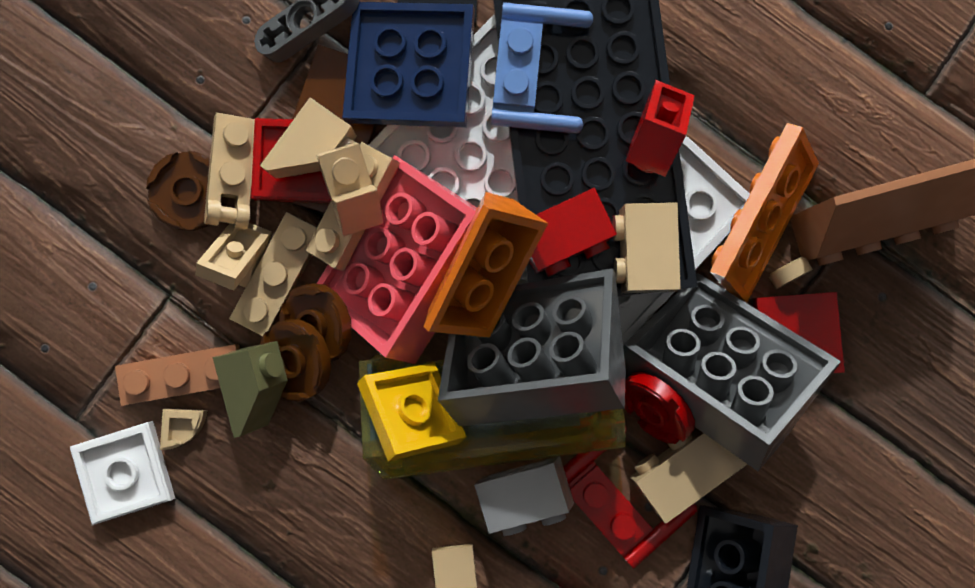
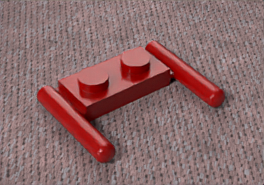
M615 420L564 465L563 468L573 501L630 566L635 569L697 512V505L695 503L668 523L665 524L661 521L655 528H652L594 463L601 454L627 431L624 422Z

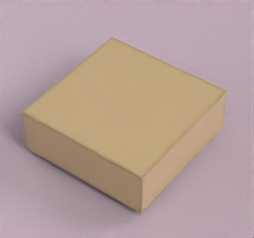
M473 544L432 548L435 588H477Z

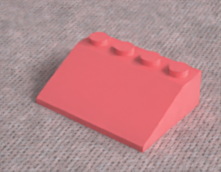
M394 155L393 159L399 161L400 164L380 200L383 223L365 229L344 271L327 265L316 284L326 285L338 293L347 306L351 318V327L385 358L416 364L435 332H428L424 328L429 307L475 215L477 207Z

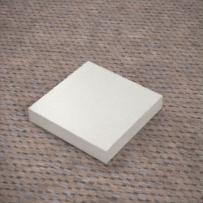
M153 421L70 446L92 525L175 499Z

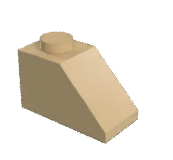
M309 98L260 166L276 179L318 172L321 169L316 157L317 154L355 143L354 140L357 135L352 126L312 98Z

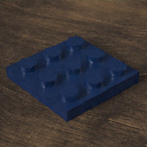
M359 2L351 19L343 120L348 124L467 128L475 19L474 5Z

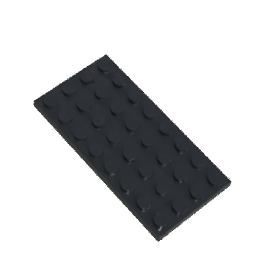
M493 0L498 47L503 2L590 11L593 15V23L589 28L543 24L534 112L580 117L583 121V128L580 133L574 134L508 127L518 203L534 214H538L595 187L611 223H613V216L619 215V210L624 204L677 203L680 288L698 287L679 151L666 177L654 172L647 173L641 171L634 164L626 162L632 138L655 81L658 80L670 85L659 0ZM612 238L607 241L610 249L589 259H586L584 252L568 259L571 267L550 277L547 276L545 270L535 275L530 262H528L526 266L527 281L529 283L612 268L614 270V259L620 258V241H614ZM617 284L618 297L647 294L622 293L621 284Z

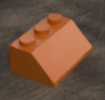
M485 192L433 298L426 316L424 328L428 332L490 337L548 223L514 199Z

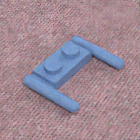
M503 2L491 125L574 134L581 132L583 121L580 117L535 113L534 108L543 24L589 28L593 23V15L590 11Z

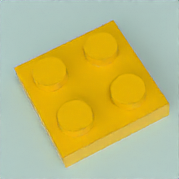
M435 363L364 375L357 383L388 462L456 445L467 437L463 427L459 426L438 402L441 376Z

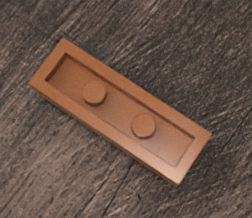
M228 345L115 366L121 406L219 389L220 384L212 357L239 350L240 345Z

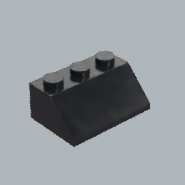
M700 505L687 588H788L798 525L762 515Z

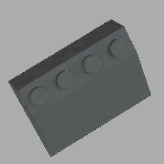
M613 268L517 284L490 337L449 334L438 402L459 426L624 409L626 368L616 275Z
M697 273L698 287L680 289L623 344L626 368L625 378H628L633 372H645L656 376L668 384L683 398L691 409L697 429L756 471H759L792 431L841 361Z

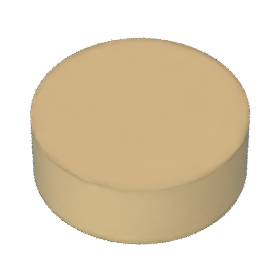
M800 257L772 272L769 279L775 289H779L813 269L806 257Z

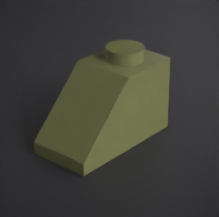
M274 341L246 347L212 357L234 438L269 425L288 381L278 342Z

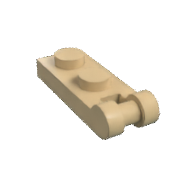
M217 112L214 116L204 224L218 226L219 222L233 224V227L247 230L255 119ZM221 197L235 199V207L221 206Z

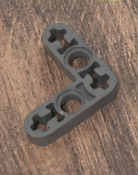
M297 0L258 29L254 40L255 48L269 60L275 63L283 62L350 17L356 11L359 0ZM313 12L314 15L311 23L307 27L300 29V22L303 16Z

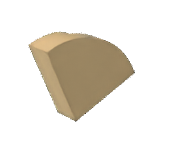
M163 409L160 450L180 447L195 438L206 421L208 410Z

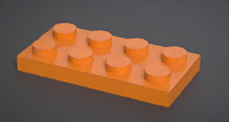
M787 123L781 136H777L771 143L767 163L762 172L754 176L750 185V195L743 209H739L734 214L730 226L731 232L724 245L719 246L712 257V268L710 270L712 275L726 291L746 303L819 165L803 127Z

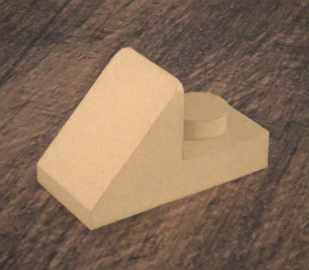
M355 142L317 154L316 157L342 235L346 236L382 224L383 218L377 188L371 183L359 143Z
M249 223L247 230L234 228L233 224H229L196 263L195 276L231 290H235L238 285L246 288L266 251L272 231Z

